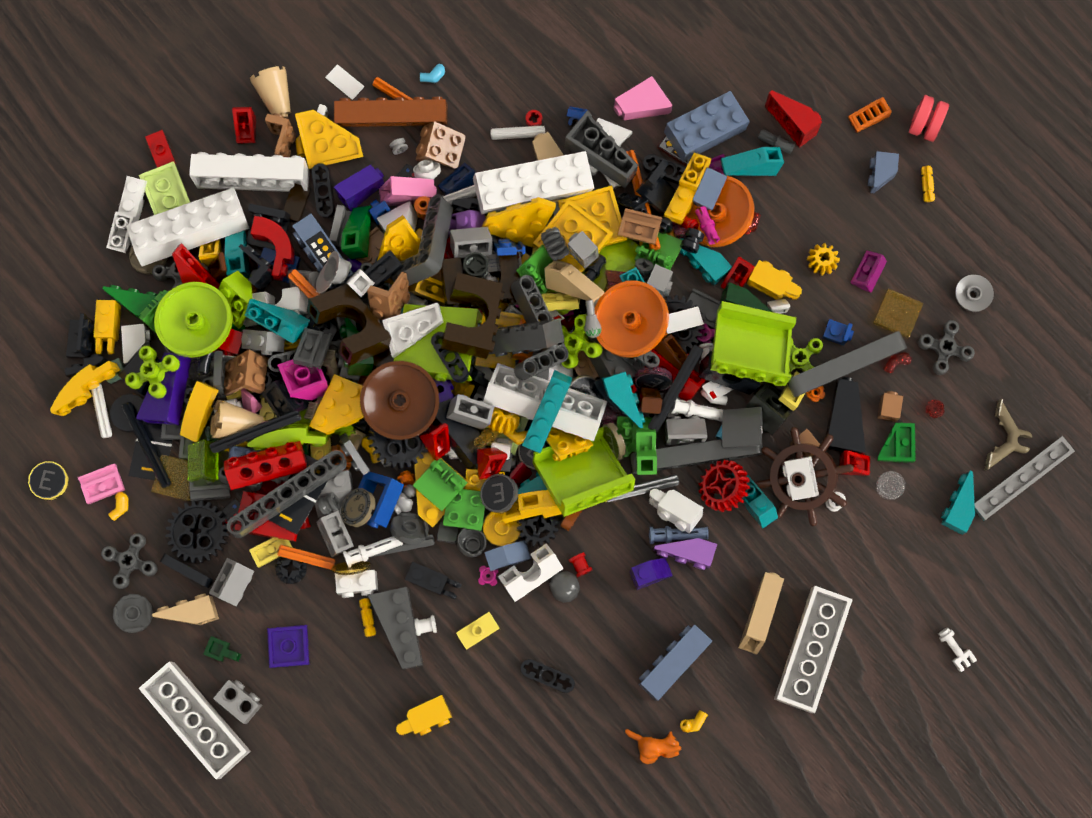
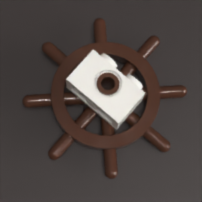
M792 427L790 430L793 441L792 446L784 449L779 454L766 446L761 449L764 455L773 460V464L770 470V479L757 481L755 484L760 489L772 487L775 495L782 502L776 511L778 519L783 516L788 507L797 510H807L810 525L816 526L817 518L814 508L821 506L828 499H831L841 507L847 505V501L834 493L837 485L838 474L852 472L854 467L851 464L836 467L833 459L826 452L833 441V435H826L818 447L813 444L801 443L798 428ZM803 452H808L814 455L812 456V458L811 456L804 457ZM795 453L796 459L786 460L787 457ZM821 459L826 469L814 471L815 466ZM781 466L783 467V477H780ZM828 476L827 487L819 483L816 478ZM789 483V485H787L788 494L784 491L782 484ZM819 492L822 493V495L817 499H812V497H816L817 495H819Z

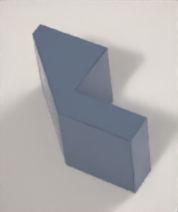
M525 540L484 552L490 571H495L508 565H516L531 559Z

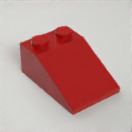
M773 90L769 92L765 108L799 148L817 135L822 121L821 116L816 111Z
M243 491L239 512L265 495ZM274 501L269 502L266 509H271ZM252 513L250 520H256L259 513ZM269 520L249 533L295 542L297 539L296 534ZM236 524L235 530L239 531L242 524Z

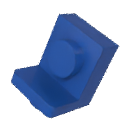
M829 319L822 338L844 346L847 341L852 339L854 331L851 328L853 324L845 325Z

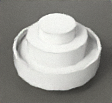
M423 160L413 168L415 178L435 179L440 174L441 168L438 162Z

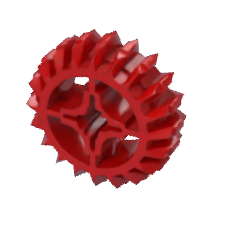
M725 459L723 463L717 461L716 466L710 464L711 469H704L706 475L700 476L703 482L698 483L702 487L699 490V493L702 495V501L714 511H732V506L738 508V502L744 503L743 496H748V493L745 491L751 489L747 484L750 482L749 478L746 477L748 475L747 472L736 462H729ZM726 473H734L735 478H729ZM713 494H720L722 499H715Z

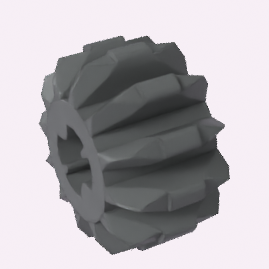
M557 227L549 228L541 233L543 244L552 260H561L569 254L567 244Z

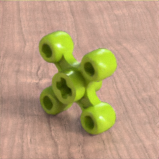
M586 314L578 315L575 318V330L572 333L562 326L564 344L568 349V358L561 363L564 368L571 369L578 365L579 359L577 356L580 351H584L589 358H596L602 354V346L596 342H589L585 334Z
M791 337L788 374H791L794 369H800L805 372L814 368L810 364L809 358L811 355L818 354L822 350L823 343L820 339L813 338L808 342L806 348L799 349L795 347ZM812 344H816L818 348H814ZM801 356L800 359L803 360L801 362H798V359H796V357Z
M143 346L139 350V357L144 361L140 367V372L129 373L125 378V383L132 389H139L144 382L148 381L150 383L148 388L149 394L154 398L161 399L167 392L166 387L161 383L165 377V372L178 370L180 361L173 355H166L162 362L156 363V351L150 346Z

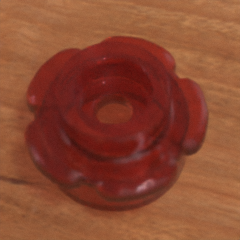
M931 400L926 405V412L932 418L941 417L945 412L944 404L939 400Z

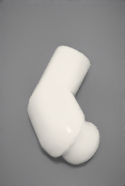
M702 387L701 395L710 403L727 404V396H722L713 402Z

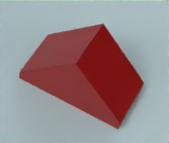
M233 107L236 142L255 143L256 116L252 108Z
M738 257L721 287L725 289L729 282L744 287L755 266Z
M446 423L434 425L419 436L432 458L436 461L450 451L448 424Z
M496 447L478 449V478L486 479L494 474H499L508 457L507 453Z
M848 450L840 454L839 466L851 464L854 467L852 472L842 474L870 475V456Z

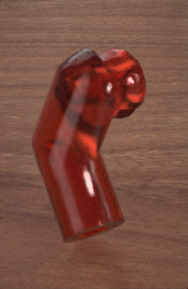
M754 212L752 223L744 235L756 231L761 214Z
M906 352L894 354L889 359L884 370L892 374L898 364L909 365L912 358Z

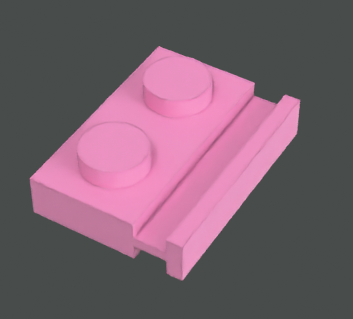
M116 464L78 477L87 504L125 491Z

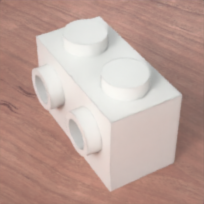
M375 570L335 574L336 593L342 595V598L354 597V594L361 593L362 596H368L378 591L377 572Z

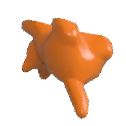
M629 729L625 730V733L630 738L638 741L639 759L645 764L654 763L659 756L672 758L679 755L681 746H679V741L673 736L672 731L669 732L666 738L656 739L653 737H643Z

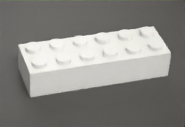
M586 151L477 172L473 176L481 215L492 211L506 210V207L521 203V205L529 203L531 199L537 197L551 201L584 194L594 189Z
M205 152L191 154L189 173L192 181L199 189H230L234 187L235 190L290 192L295 183L302 185L304 191H308L310 175L307 163L301 156L295 155L290 158L273 155L272 157H265L261 154L246 156L240 153L235 155H227L225 153L209 155Z
M234 187L126 225L134 252L141 266L173 256V251L181 243L187 250L249 229Z
M497 363L483 402L533 420L549 381L537 376H532L526 380H519L514 374V368ZM569 388L552 427L594 441L607 401Z
M817 586L811 588L774 700L809 713L816 712L852 599Z
M169 661L139 688L215 779H221L251 752L175 662Z

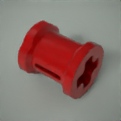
M584 552L569 559V562L573 563L577 578L593 570L592 567L588 566Z

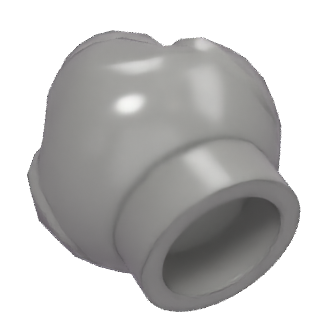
M409 484L403 487V492H401L394 508L397 514L411 511L413 501L408 498L416 495V488L413 485Z

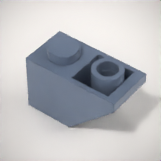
M877 151L874 157H871L869 168L872 169V175H869L868 186L871 187L870 193H875L895 177L898 172L899 154Z

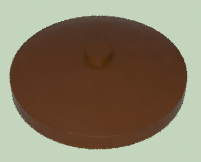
M407 361L388 362L377 367L365 380L360 393L361 412L370 428L379 435L393 440L410 439L423 433L433 423L439 408V392L433 378L422 367Z

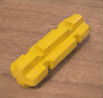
M923 166L921 168V175H923L922 188L923 192H925L923 199L925 202H933L935 200L933 176H931L933 172L930 166Z
M369 598L359 600L360 608H362L363 626H365L364 632L366 637H372L376 635L375 627H373L374 619L372 609H370L371 603Z

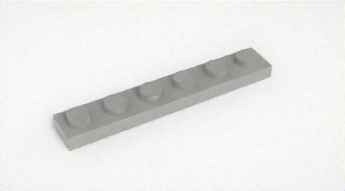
M1063 436L975 502L976 513L985 521L1075 452Z

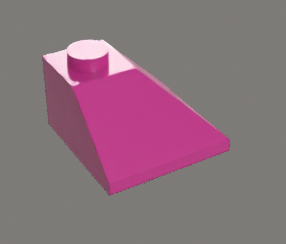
M293 359L278 364L290 397L312 401L319 396H324L328 384L322 369L294 364Z

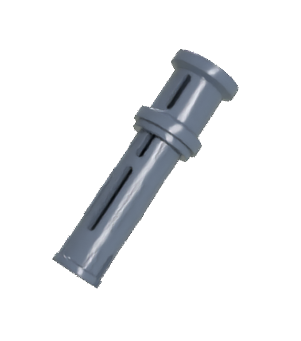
M669 526L656 529L649 527L650 544L654 542L670 543L672 540L709 538L708 527L693 528L690 534L679 529H671Z

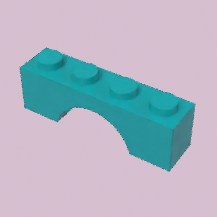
M554 370L522 446L541 453L571 385L572 377Z

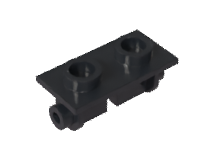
M628 192L621 193L616 198L617 204H619L622 211H625V208L647 213L645 203L649 199Z

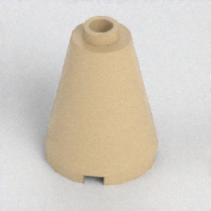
M279 66L259 71V76L257 77L252 75L250 77L251 83L270 114L277 113L284 116V118H288L291 109L285 67L282 66L281 70Z
M217 400L214 405V410L217 411L211 417L210 434L215 439L224 438L265 422L261 415L226 401Z

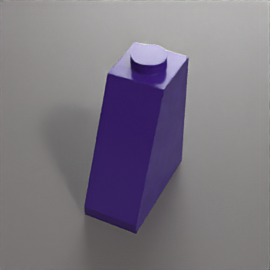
M369 165L334 186L338 199L349 211H352L353 208H357L384 184V175L378 168L374 169Z
M666 558L644 562L632 567L629 572L636 590L673 576Z

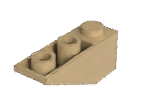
M556 260L544 268L546 288L586 301L593 300V302L604 294L601 288L569 263Z
M206 593L195 596V600L189 602L187 600L176 602V606L171 608L168 606L158 608L157 612L152 614L155 618L203 625L219 619L213 597L206 596Z

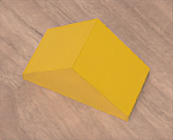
M221 239L200 246L199 260L201 263L209 267L219 252H222Z

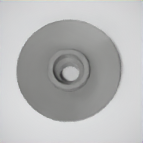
M968 275L958 282L955 296L958 303L964 309L978 312L986 309L991 304L994 291L991 283L986 278L980 275ZM970 292L975 293L976 297L972 298Z

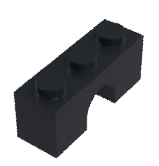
M712 351L700 362L699 378L748 395L752 394L761 384V382H757L754 379L739 378L735 375L720 374L717 371L710 370Z

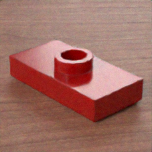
M163 130L145 136L157 168L173 161L175 162Z

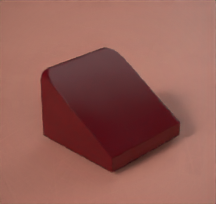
M519 462L509 477L520 487V484L532 475V472L523 462Z

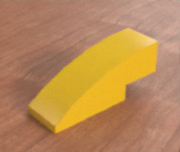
M196 381L183 417L180 431L181 436L198 443L213 411L211 406L219 391L218 389L206 383Z

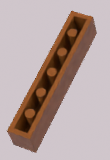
M382 97L376 98V100L358 98V101L341 98L339 101H334V122L341 127L425 126L434 121L447 126V102L442 97H432L430 100H424L423 97H414L413 100H406L404 97H396L395 100H387V98Z

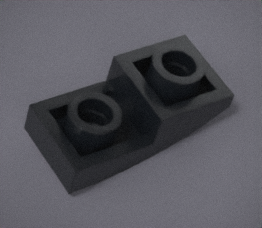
M461 198L452 201V207L456 213L473 209L480 212L477 198Z
M92 354L89 356L90 358H83L84 366L83 364H73L71 367L65 368V375L71 379L89 364L99 367L108 360L100 354Z
M601 379L590 384L596 395L600 399L607 401L606 405L617 413L622 412L607 397Z

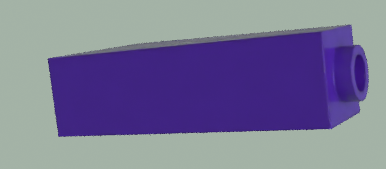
M164 352L160 362H162L166 355H173L179 359L180 367L174 372H165V377L161 383L166 387L167 392L163 398H154L147 391L136 419L154 424L179 425L191 358L179 356L173 352Z

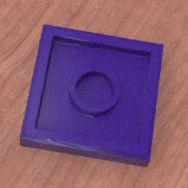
M307 625L267 628L269 668L310 665Z

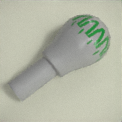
M587 300V316L584 331L588 337L596 338L601 334L602 328L595 314L593 300Z

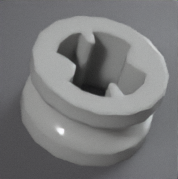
M404 138L396 139L390 143L389 146L393 149L394 155L401 154L408 149V145L404 144Z

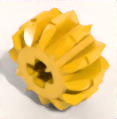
M823 243L822 247L817 244L814 249H810V256L807 257V261L811 262L808 265L809 268H815L813 273H817L819 270L820 275L823 276L825 271L827 274H831L832 269H837L836 263H839L840 258L836 257L838 251L832 252L833 245L826 248V243ZM823 257L826 258V260H825L824 262H822V261L820 260V259H822Z
M494 407L489 427L492 428V431H497L498 433H504L505 435L508 433L513 434L519 426L520 417L518 414Z

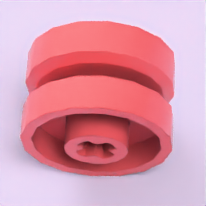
M924 95L914 112L908 133L918 136L925 126L924 139L934 142L947 114L949 104L939 101L934 110H932L934 98Z

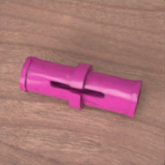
M704 206L700 207L702 212L699 209L695 211L701 223L700 228L704 231L710 245L715 244L713 239L716 242L720 241V237L715 230V223L711 220L707 208Z

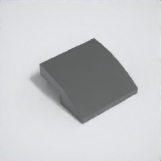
M762 407L723 410V448L762 445Z

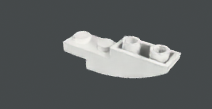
M127 176L118 212L115 211L106 248L126 253L131 243L126 225L140 219L145 202L143 196L147 181Z

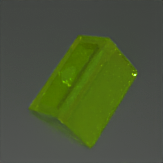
M204 439L188 445V481L193 482L201 478L211 482L219 480V452H211L209 446L211 441Z

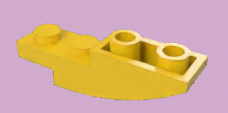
M693 153L679 180V186L664 213V217L682 225L686 215L690 213L693 207V197L706 168L710 166L711 158Z
M107 361L99 367L89 364L80 370L60 391L50 409L51 413L65 416L74 407L85 404L87 399L92 397L89 390L97 388L100 385L99 383L113 378L120 371L118 364Z
M542 490L518 494L517 501L514 502L510 510L502 513L504 523L542 514L544 518L561 515L562 513L549 491Z

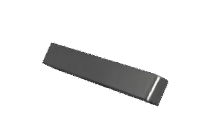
M897 331L793 376L787 384L795 398L907 349V346L900 331Z
M721 439L656 449L657 471L724 461V459L734 460L759 456L763 454L761 452L763 445L723 448ZM631 453L632 473L637 474L635 453Z
M338 450L328 453L228 520V531L235 538L246 536L342 472L347 466L344 454ZM335 458L342 459L340 464H332ZM318 469H325L323 475H316ZM304 479L309 480V483H308L307 486H305V487H300V486H299V484H300V482H301L302 480H304ZM285 491H292V495L290 497L283 498V494ZM269 502H275V506L272 509H266ZM252 513H259L256 520H250ZM236 524H242L239 531H233V527Z

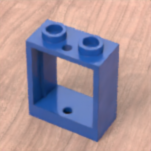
M369 471L363 475L358 488H363L372 493V495L377 485L383 486L384 490L373 516L367 521V525L378 528V526L387 528L404 484L393 478Z

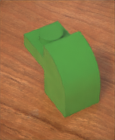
M655 429L636 430L635 456L637 475L657 474Z

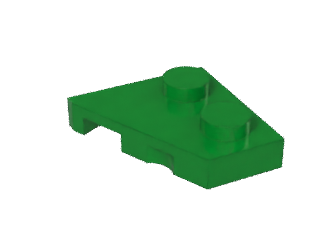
M895 423L877 457V461L914 463L915 423Z

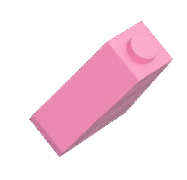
M651 76L615 98L613 108L618 116H622L624 120L669 114L672 111L673 105Z
M391 176L379 188L380 203L385 200L388 206H399L408 201L414 204L417 198L426 196L431 199L437 192L436 186H434V179Z

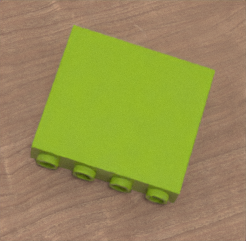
M722 301L716 315L710 370L717 371L720 374L735 375L739 378L754 379L757 382H768L776 386H786L791 379V375L788 372L792 329L796 324V317Z
M404 304L403 313L425 307L426 305ZM440 306L444 323L396 356L394 361L414 363L426 370L437 381L453 380L434 349L431 338L437 332H444L447 322L466 327H477L478 323H482L483 318L478 309ZM441 338L438 339V343H439L440 345H441V343H442V339H441ZM448 353L445 356V361L447 362L455 359L454 353ZM458 353L468 371H470L472 356ZM457 365L454 366L459 377L463 374ZM470 375L466 381H472Z
M603 427L598 428L594 441H591L593 446L587 452L577 454V456L572 454L571 458L567 456L566 459L560 462L558 460L554 461L552 457L554 451L550 446L542 448L541 453H533L532 464L563 517L634 490L635 478L632 474L627 475L603 437Z

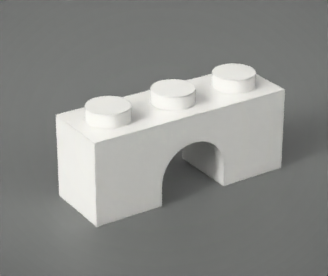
M298 287L282 289V298L277 304H275V297L267 292L252 293V299L289 309L300 315L308 314V297Z
M547 543L530 554L533 558V566L528 571L519 572L515 566H512L498 576L515 602L563 569Z

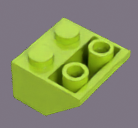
M237 270L222 280L218 290L230 304L233 317L232 323L240 329L246 318L244 315L249 300L252 299L251 282Z

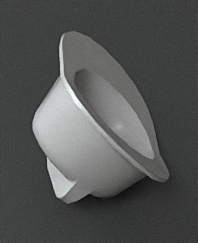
M333 251L317 278L316 291L319 294L326 292L331 284L343 283L350 272L352 264L340 258L337 251Z

